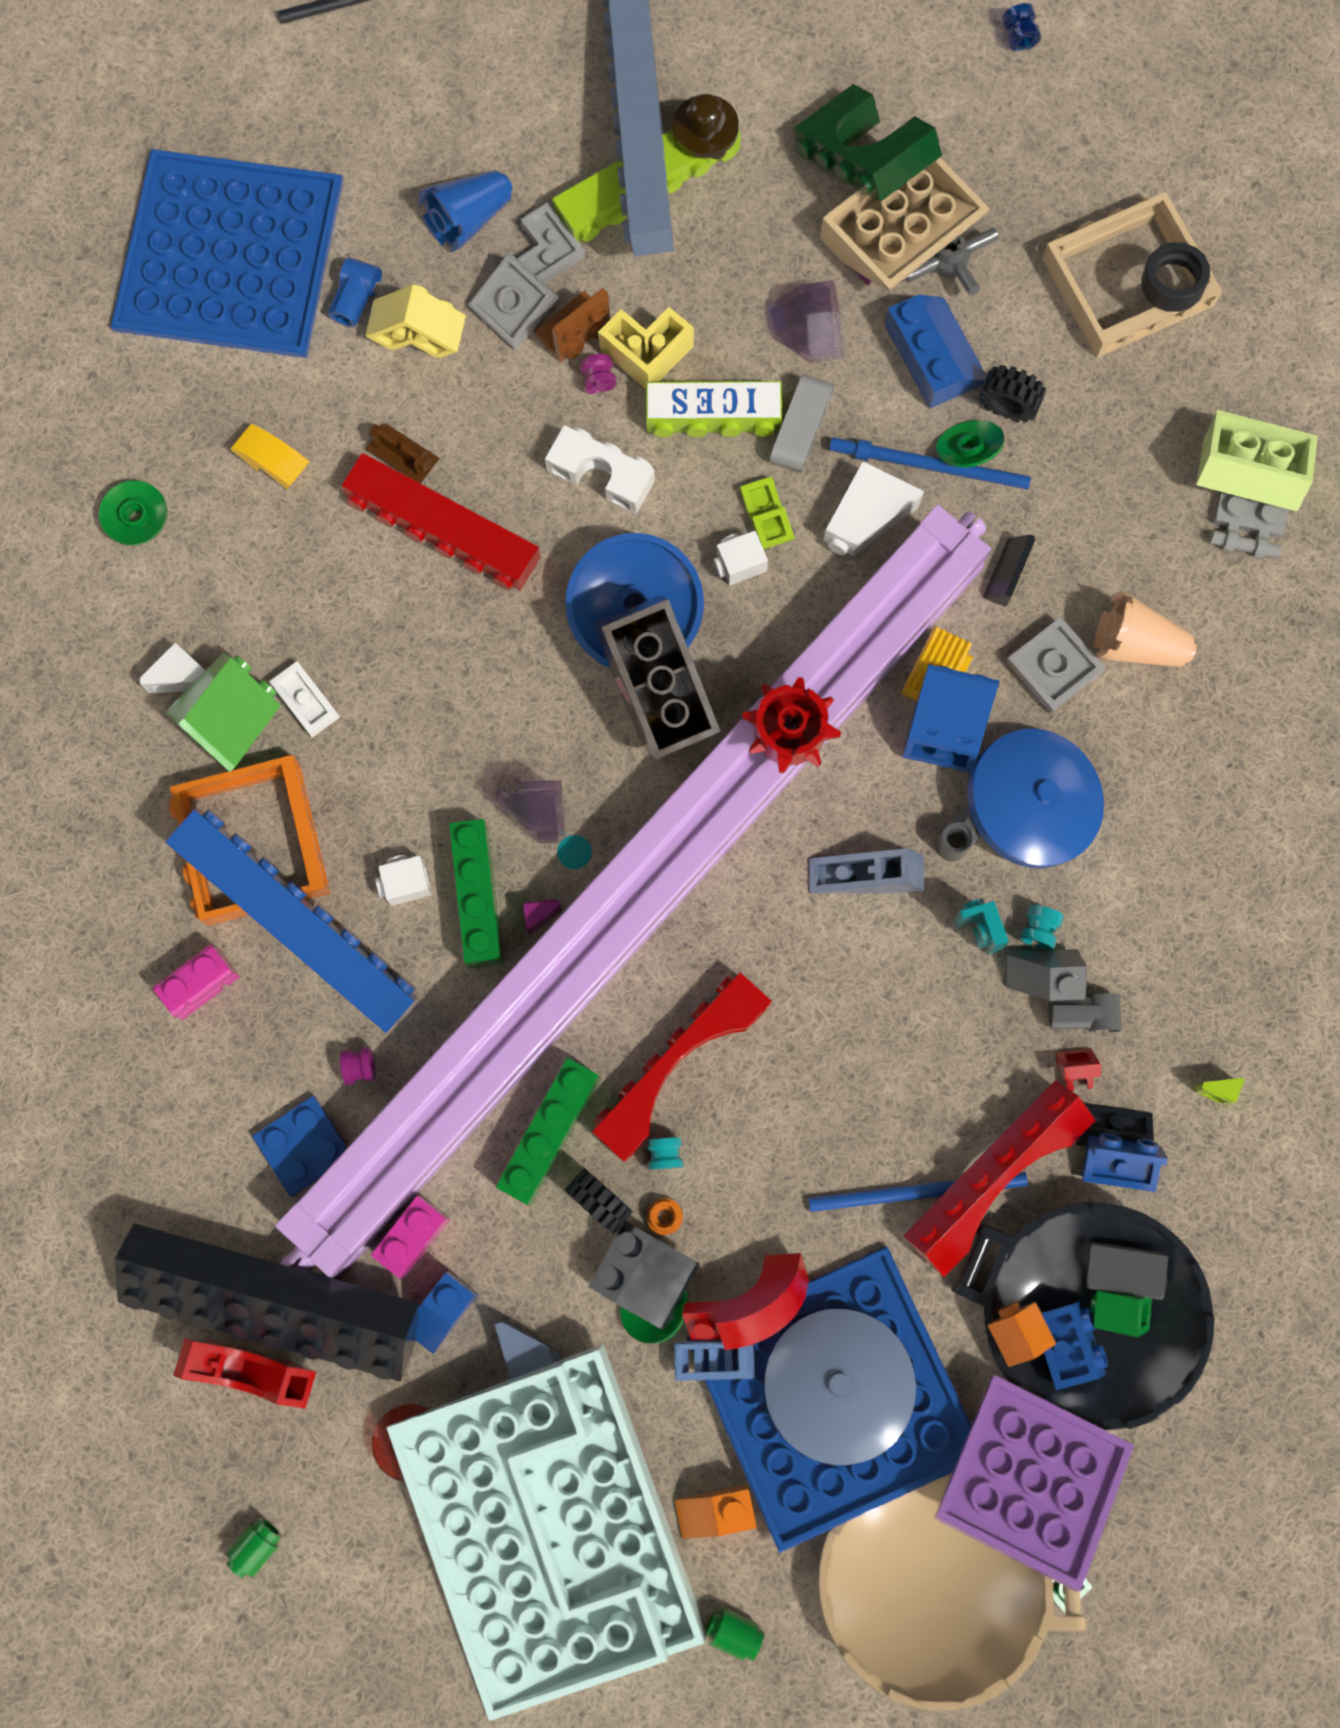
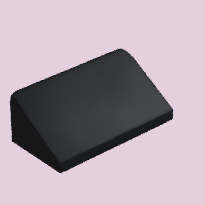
M1029 534L1007 539L984 593V599L1004 607L1008 605L1036 540L1035 536Z
M1084 1103L1096 1121L1076 1140V1145L1086 1147L1089 1135L1100 1137L1102 1133L1117 1135L1124 1141L1136 1142L1137 1139L1154 1141L1153 1113Z

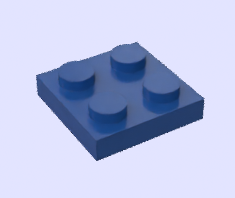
M315 1096L310 1097L252 1136L290 1197L295 1196L316 1182L348 1148Z

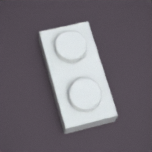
M295 662L269 681L312 738L340 718L298 662Z

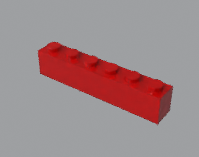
M361 453L341 485L347 498L346 502L356 510L364 512L365 509L376 513V519L384 525L393 527L396 524L404 528V533L418 543H422L423 540L435 545L433 547L434 550L440 555L449 559L453 555L464 561L463 565L476 574H481L482 571L493 576L492 580L503 589L510 590L511 587H514L521 591L541 558L539 546L364 453Z

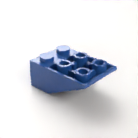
M928 664L910 720L903 758L971 773L979 753L1000 680L987 678L980 674H969L952 670L946 666Z

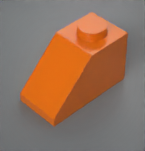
M748 1484L674 1500L682 1539L717 1537L757 1528Z

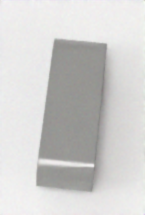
M802 374L774 444L770 462L800 473L803 472L805 459L809 457L815 441L816 430L821 426L827 410L826 405L828 399L832 397L835 384Z

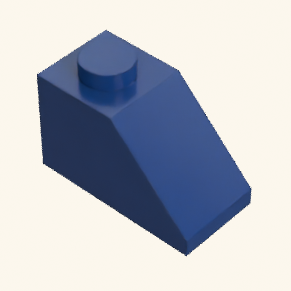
M451 1271L445 1272L419 1307L415 1340L434 1354L479 1293Z

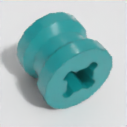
M681 1138L646 1140V1148L650 1151L651 1159L647 1162L648 1170L683 1168V1159L679 1157V1148L682 1146Z

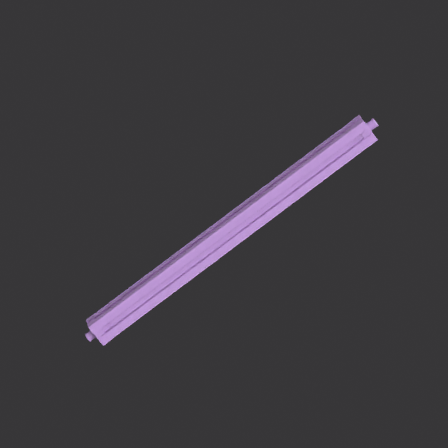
M937 505L778 678L771 688L775 689L783 685H790L792 687L798 677L804 678L806 690L808 688L813 690L820 698L831 696L834 699L827 709L828 723L839 729L982 572L985 565L983 562L988 558L992 549L978 538L986 531L983 521L978 518L973 524L972 521L976 518V515L971 512H966L958 521L941 506ZM764 696L749 711L757 710ZM741 719L307 1193L277 1223L275 1227L296 1245L281 1260V1264L310 1272L316 1265L329 1278L336 1275L338 1277L343 1276L809 761L799 765H791L785 773H779L778 764L771 761L762 752L751 754L748 749L756 740L755 727ZM786 721L784 727L787 729L791 728L792 730H796L798 724L795 723L791 725L788 723V721Z

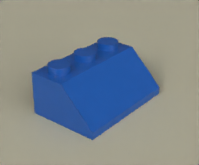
M918 294L888 308L884 326L929 409L984 384L987 375L944 297Z

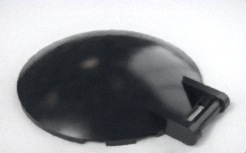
M1082 1202L1053 1209L1027 1223L1014 1236L983 1222L980 1223L976 1231L978 1235L959 1280H954L951 1291L984 1306L988 1344L999 1370H1001L1008 1382L1103 1430L1132 1429L1158 1419V1416L1171 1409L1175 1404L1178 1405L1190 1393L1206 1367L1212 1349L1215 1318L1210 1289L1199 1263L1187 1246L1170 1229L1140 1211L1104 1202ZM991 1241L1001 1244L1002 1247L984 1290H980L974 1287L973 1284ZM1092 1242L1168 1253L1166 1290L1163 1299L1152 1298L1150 1329L1139 1337L1097 1328L1092 1330L1096 1345H1102L1108 1361V1367L1104 1368L1106 1374L1103 1377L1056 1390L1044 1353L1035 1359L1008 1367L988 1325L1000 1318L998 1313L1000 1309L1015 1302H1018L1020 1307L1036 1302L1041 1313L1078 1301H1082L1084 1308L1090 1309L1092 1297L1097 1293V1290L1087 1288Z

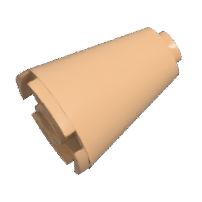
M1118 592L1109 601L1115 603L1111 612L1103 611L1094 639V648L1100 651L1095 653L1097 658L1108 661L1182 667L1186 662L1189 663L1193 659L1197 645L1194 643L1192 634L1128 593Z

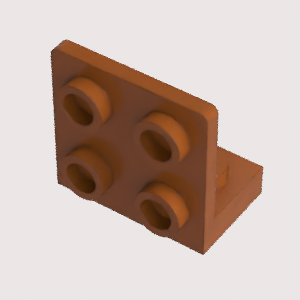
M602 288L590 297L584 290L534 330L535 336L560 363L567 357L569 359L577 357L582 352L584 344L592 337L595 339L599 338L598 332L610 321L608 292Z

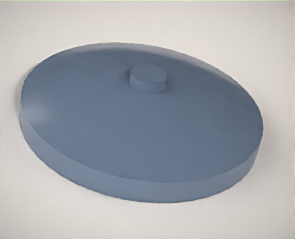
M829 1309L810 1314L793 1324L781 1336L769 1357L765 1374V1397L771 1418L776 1428L790 1445L805 1456L816 1461L832 1465H852L875 1458L898 1440L908 1425L913 1412L916 1382L909 1355L898 1337L887 1326L867 1314L848 1309Z

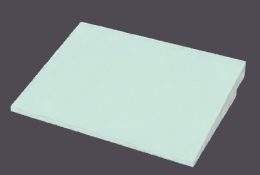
M604 1344L387 1427L489 1721L666 1662L669 1655L705 1643L706 1629Z

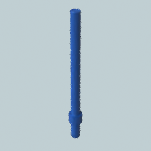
M832 437L829 451L854 455L857 460L868 462L869 459H875L1028 490L1031 476L981 466L954 467L944 463L940 458L872 445V441L862 439L855 442Z
M1020 1172L1004 1189L1027 1186L1026 1172ZM957 1180L808 1197L810 1212L941 1197Z

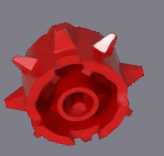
M798 677L792 687L790 685H783L773 689L766 683L763 684L761 688L764 698L761 700L759 708L742 713V719L755 727L756 740L748 749L751 754L758 752L765 754L771 761L778 764L779 773H785L791 765H799L810 761L816 767L820 766L822 763L819 751L824 741L840 738L841 735L840 730L828 723L827 709L834 699L831 696L820 698L813 690L809 688L806 690L804 678ZM788 721L791 725L797 723L798 727L796 730L787 729L784 727L785 722Z

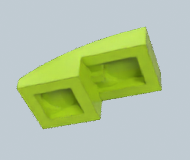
M772 476L739 487L751 524L757 533L763 550L795 539L785 507L781 505Z

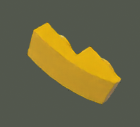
M252 423L230 449L256 471L261 468L285 489L291 486L310 462L279 438Z

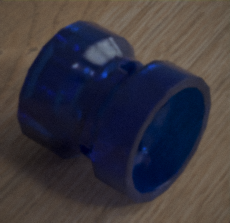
M1029 3L1016 4L1005 11L1002 16L1004 28L1009 32L1008 42L1012 51L1033 48L1041 40L1040 28L1034 23L1036 19L1034 7Z

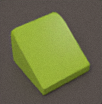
M1245 1078L1203 1082L1195 1085L1193 1090H1195V1093L1225 1106L1237 1102Z

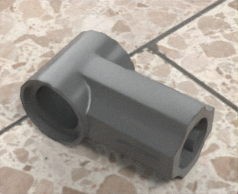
M969 805L952 823L945 827L937 841L938 853L947 861L955 862L961 860L981 837L971 817ZM955 836L962 841L963 847L959 849L951 847L947 842V837Z
M1100 993L1087 995L1084 1000L1049 1001L1048 1021L1050 1029H1089V1032L1096 1033V1030L1120 1032L1122 1031L1120 994Z

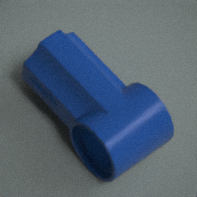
M347 257L340 271V286L329 308V317L339 324L356 327L369 296L373 297L375 295L373 290L376 283L381 282L382 269L361 260Z

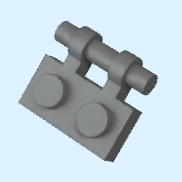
M1220 491L1213 524L1225 526L1226 532L1213 530L1210 544L1222 546V550L1233 552L1236 549L1253 553L1252 557L1264 559L1265 556L1278 559L1282 546L1269 543V537L1281 539L1284 534L1288 509ZM1238 530L1256 533V539L1239 536Z

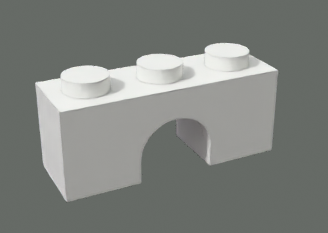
M564 425L545 458L547 472L576 486L587 471L592 469L606 471L611 476L605 488L606 500L635 515L655 482L654 469L646 460L640 457H634L633 459L623 454L617 446L605 442L602 444L592 439L588 432L580 428H574L573 430Z

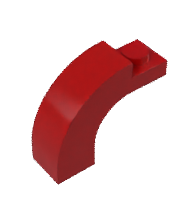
M801 1253L765 1255L762 1273L757 1283L749 1291L736 1298L723 1301L684 1303L682 1315L691 1340L721 1339L724 1349L729 1350L753 1345L780 1331L798 1313L806 1297L809 1277Z
M185 1338L173 1376L182 1380L237 1389L259 1396L276 1405L306 1409L317 1371L292 1361L244 1347L213 1340H207L206 1342Z

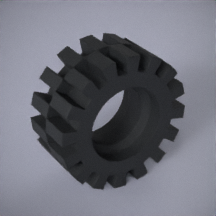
M1000 365L999 368L995 366L989 370L978 398H980V404L985 405L984 408L987 411L993 410L995 415H1002L1006 419L1012 418L1017 423L1021 419L1026 423L1029 420H1034L1037 416L1046 388L1043 387L1042 381H1036L1037 377L1035 375H1026L1028 371L1022 369L1019 372L1016 371L1014 366H1010L1007 369L1005 365Z
M583 1168L565 1189L569 1196L612 1234L633 1213L620 1198L586 1168Z

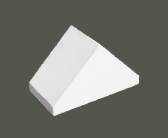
M174 643L140 677V685L148 693L185 692L206 670Z

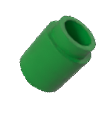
M259 1517L255 1523L250 1522L225 1552L229 1559L226 1565L240 1578H244L245 1575L254 1577L279 1547L278 1541L282 1538L281 1533L262 1517Z
M723 1608L720 1614L713 1612L708 1621L705 1635L710 1636V1646L741 1661L745 1658L754 1661L762 1646L765 1632L758 1629L757 1623Z

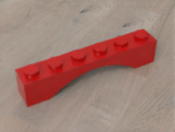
M741 972L735 978L728 975L715 990L719 993L718 997L711 1004L704 1001L691 1015L695 1020L686 1031L680 1027L670 1037L667 1044L671 1047L665 1054L660 1057L656 1053L645 1064L642 1070L646 1074L636 1084L631 1080L619 1092L617 1096L621 1101L613 1110L607 1106L594 1119L593 1123L597 1127L592 1132L624 1163L650 1137L651 1117L656 1098L665 1080L676 1065L693 1050L710 1040L731 1033L748 1031L771 1006L772 1000Z
M1054 1080L903 1235L919 1256L942 1277H945L970 1251L975 1233L983 1216L1005 1186L1023 1169L1039 1158L1056 1150L1071 1147L1096 1121L1081 1098Z

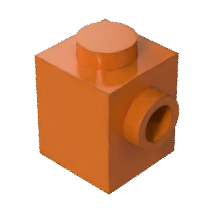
M1018 1302L1012 1303L998 1311L1000 1318L988 1325L1008 1367L1035 1359L1056 1344L1036 1302L1020 1307Z

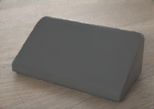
M1092 1242L1087 1288L1161 1300L1164 1298L1166 1290L1168 1253Z

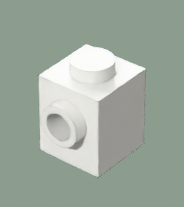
M756 531L742 536L739 534L729 535L717 545V557L713 559L714 567L719 578L726 577L729 586L767 572L768 559Z
M399 855L387 859V864L378 866L381 877L375 878L380 898L386 897L391 906L432 895L425 862L421 856L408 858L407 855Z

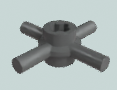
M993 227L966 241L960 234L905 279L909 283L937 269L938 273L943 277H957L970 296L975 295L980 290V286L967 268V265L970 262L972 252L999 239L996 229Z

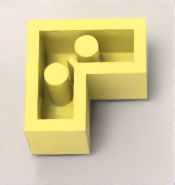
M412 284L374 299L365 336L387 349L396 350L412 344L433 357L441 358L458 352L466 315L454 309L451 303L430 295L424 287Z
M670 307L647 329L643 328L621 309L598 332L600 351L603 354L609 355L617 366L645 389L646 382H660L694 347V327Z

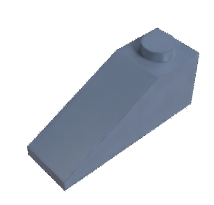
M904 848L809 858L810 893H902L924 891V856Z

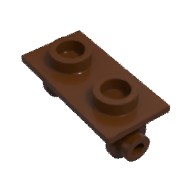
M386 423L380 426L374 424L369 431V436L372 437V440L365 449L397 471L419 483L424 481L440 459Z

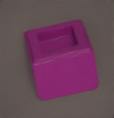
M559 900L537 901L523 905L528 934H533L562 911Z

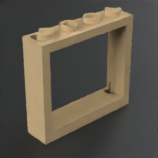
M1166 192L1150 199L1146 196L1132 207L1125 210L1124 208H1118L1100 221L1086 222L1077 231L1068 235L1059 234L1056 240L1047 243L1042 260L1096 358L1213 307L1222 293V289L1210 270V279L1200 301L1192 308L1181 312H1167L1154 307L1102 330L1064 259L1152 220H1155L1167 243H1187L1198 248ZM1181 266L1193 287L1195 284L1193 274Z

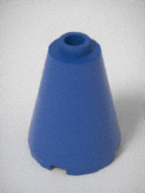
M492 170L428 186L419 192L418 202L419 206L423 203L425 204L427 213L422 215L430 233L442 247L446 240L451 246L449 252L453 253L461 249L511 200L513 188L511 181L504 173L501 174L497 170Z

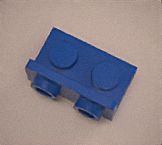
M1082 1301L1041 1313L1056 1342L1054 1346L1044 1352L1056 1390L1097 1380L1106 1374L1104 1368L1108 1367V1361L1102 1345H1096L1092 1330L1096 1329L1094 1328V1317L1091 1315L1089 1308H1084Z

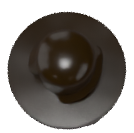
M712 94L693 96L684 101L675 112L673 134L676 145L680 150L692 156L721 159L734 145L738 137V115L733 106L719 96Z

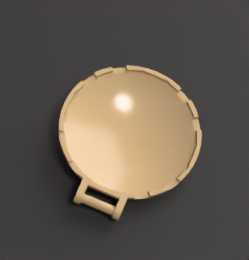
M952 1473L831 1529L823 1548L819 1573L820 1600L828 1630L836 1647L853 1671L867 1684L888 1698L907 1706L932 1711H954L970 1708L1000 1695L1011 1687L1032 1664L1042 1646L1047 1631H1086V1618L1081 1616L1080 1592H1075L1064 1586L1066 1616H1054L1052 1579L934 1519Z

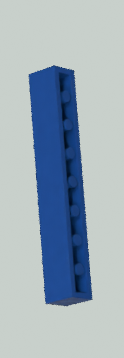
M194 809L165 843L382 1031L387 1033L418 998L413 994L416 988L403 976L399 975L397 978L392 976L386 970L389 965L378 954L372 951L368 955L358 946L361 940L347 928L341 931L331 923L334 917L319 904L314 908L304 899L307 893L291 880L285 883L276 874L280 870L265 857H262L260 860L249 851L252 845L238 833L231 836L224 830L222 825L225 822L210 809H207L205 812L201 809Z

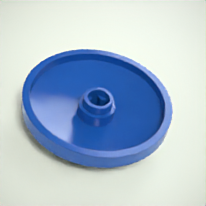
M643 533L616 535L603 540L591 548L574 568L566 592L568 623L582 649L594 660L609 667L594 623L660 595L669 600L688 648L696 637L703 618L704 595L702 584L690 560L681 550L668 541Z
M1022 729L1010 732L990 744L980 754L970 773L968 804L973 822L984 841L997 854L1012 863L1037 869L1051 868L1064 864L1083 853L1093 842L1100 829L1104 812V796L1098 774L1087 756L1075 744L1056 733L1042 729Z

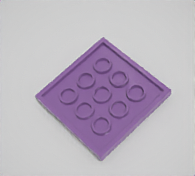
M993 1375L990 1378L934 1519L1075 1592H1080L1134 1445Z

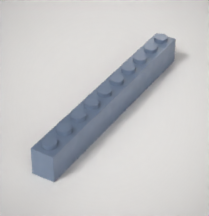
M603 0L604 8L609 7L610 11H604L606 32H612V36L606 37L609 58L614 57V62H608L611 83H616V87L611 88L613 109L619 110L618 114H613L615 135H621V140L615 141L618 162L623 161L624 167H618L620 189L626 188V194L620 195L622 215H628V221L622 222L625 243L632 244L634 257L674 251L650 3L649 0Z

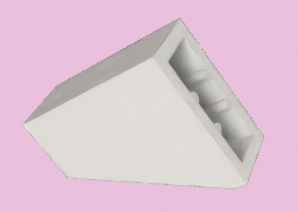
M862 462L826 528L824 542L828 543L827 546L831 551L839 555L848 553L855 556L917 510L924 491Z

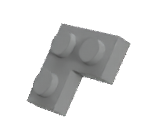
M548 202L521 219L522 228L536 246L517 259L544 284L586 258L585 250Z

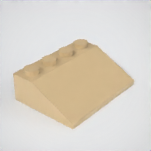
M939 158L881 202L869 195L862 194L859 190L823 217L820 240L842 263L889 292L987 214L990 208Z

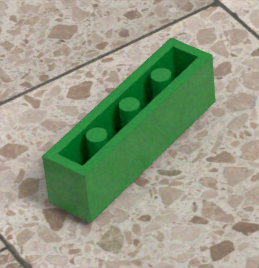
M485 819L449 823L464 963L468 968L504 964L488 825Z
M566 1058L495 1188L528 1206L532 1205L601 1079L597 1073Z

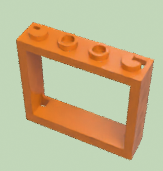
M294 755L170 786L172 798L169 799V811L173 819L177 818L178 826H180L193 811L191 801L284 777L309 885L301 887L307 893L304 899L309 900L331 894L300 762ZM189 862L182 866L187 885H192L194 898L190 899V906L194 909L195 918H199L200 922L210 926L249 915L237 904L215 909L208 879Z

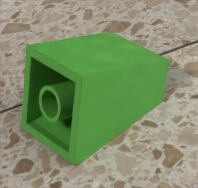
M222 653L164 713L212 758L231 772L281 705L273 698L277 692L267 682L261 679L257 683L248 674L252 668L240 656L236 655L232 658Z

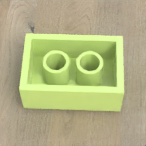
M1217 410L1203 440L1196 485L1274 505L1279 508L1298 511L1313 482L1318 436Z

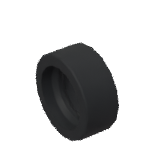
M1171 242L1162 245L1151 253L1141 277V289L1146 299L1156 308L1167 312H1181L1190 309L1200 301L1210 279V264L1206 256L1198 248L1187 243ZM1168 264L1179 265L1193 274L1195 284L1192 288L1186 290H1173L1165 287L1158 281L1156 271L1159 267Z

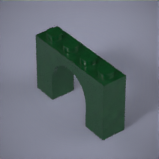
M855 84L849 86L793 128L797 140L795 144L796 150L804 160H810L823 171L832 173L843 183H849L859 189L862 194L869 195L879 202L883 201L942 156L936 127L915 116L878 142L865 146H850L881 122L874 95Z

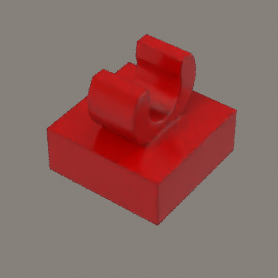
M1086 1048L1056 1052L1057 1068L1063 1077L1066 1087L1074 1091V1081L1076 1079H1084L1087 1089H1092L1094 1086L1093 1077H1101V1063L1093 1050Z

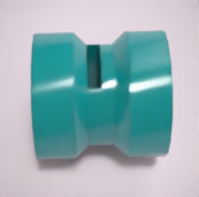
M1030 905L1027 914L1029 926L1022 929L1020 941L1031 945L1032 941L1035 940L1039 942L1037 948L1054 950L1057 938L1053 933L1056 932L1057 928L1061 927L1064 915L1049 907Z

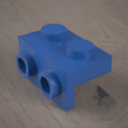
M1102 1133L1100 1137L1089 1135L1081 1178L1084 1182L1156 1192L1161 1165L1167 1164L1168 1157L1162 1146L1149 1139H1137L1136 1142L1124 1141L1121 1137L1109 1133Z

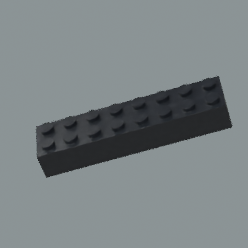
M133 1223L114 1258L117 1300L131 1309H144L158 1313L166 1319L183 1320L193 1323L202 1329H215L229 1333L237 1339H250L264 1343L273 1349H286L300 1353L308 1359L325 1360L348 1370L357 1369L371 1373L383 1380L392 1379L401 1382L415 1345L419 1303L135 1223Z

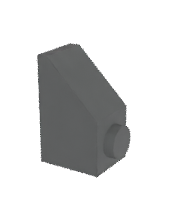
M1078 949L1006 952L1005 980L1007 988L1048 1001L1086 999L1087 966Z

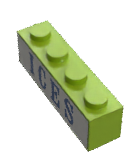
M782 381L646 382L647 433H653L655 436L663 438L670 437L674 433H687L691 437H703L707 435V432H721V435L726 437H735L740 435L741 432H754L755 435L760 437L771 436L775 432H779L782 425Z

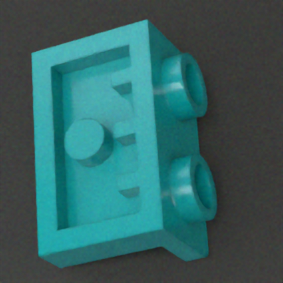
M983 898L962 905L963 909L959 911L954 920L955 928L976 922L977 928L973 929V934L978 948H985L987 955L1002 951L1009 940L995 901L985 903Z

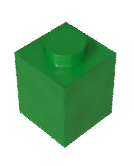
M1097 1290V1293L1092 1297L1090 1307L1091 1315L1095 1316L1094 1328L1134 1337L1141 1336L1150 1329L1152 1298Z

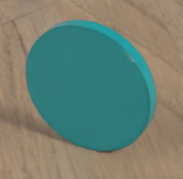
M570 835L564 838L558 845L557 856L565 867L579 869L590 861L592 848L584 837Z

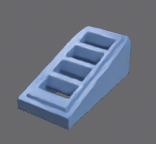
M722 1341L674 1342L675 1381L754 1378L753 1345L738 1348L739 1371H735L734 1349H724L725 1371L720 1372L719 1349L724 1348ZM694 1349L695 1372L689 1373L688 1350ZM704 1349H709L710 1372H704Z

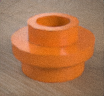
M658 1199L647 1210V1223L657 1234H672L682 1224L683 1213L681 1207L672 1199ZM663 1209L669 1210L672 1214V1219L667 1224H662L658 1220V1213Z

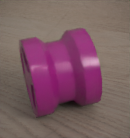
M595 354L584 358L580 362V371L586 378L583 382L584 389L588 394L611 391L617 386L616 376L611 373L613 362L609 355Z
M371 1046L362 1047L360 1051L352 1052L349 1049L340 1051V1067L345 1085H352L356 1080L361 1079L366 1082L375 1081L376 1072Z

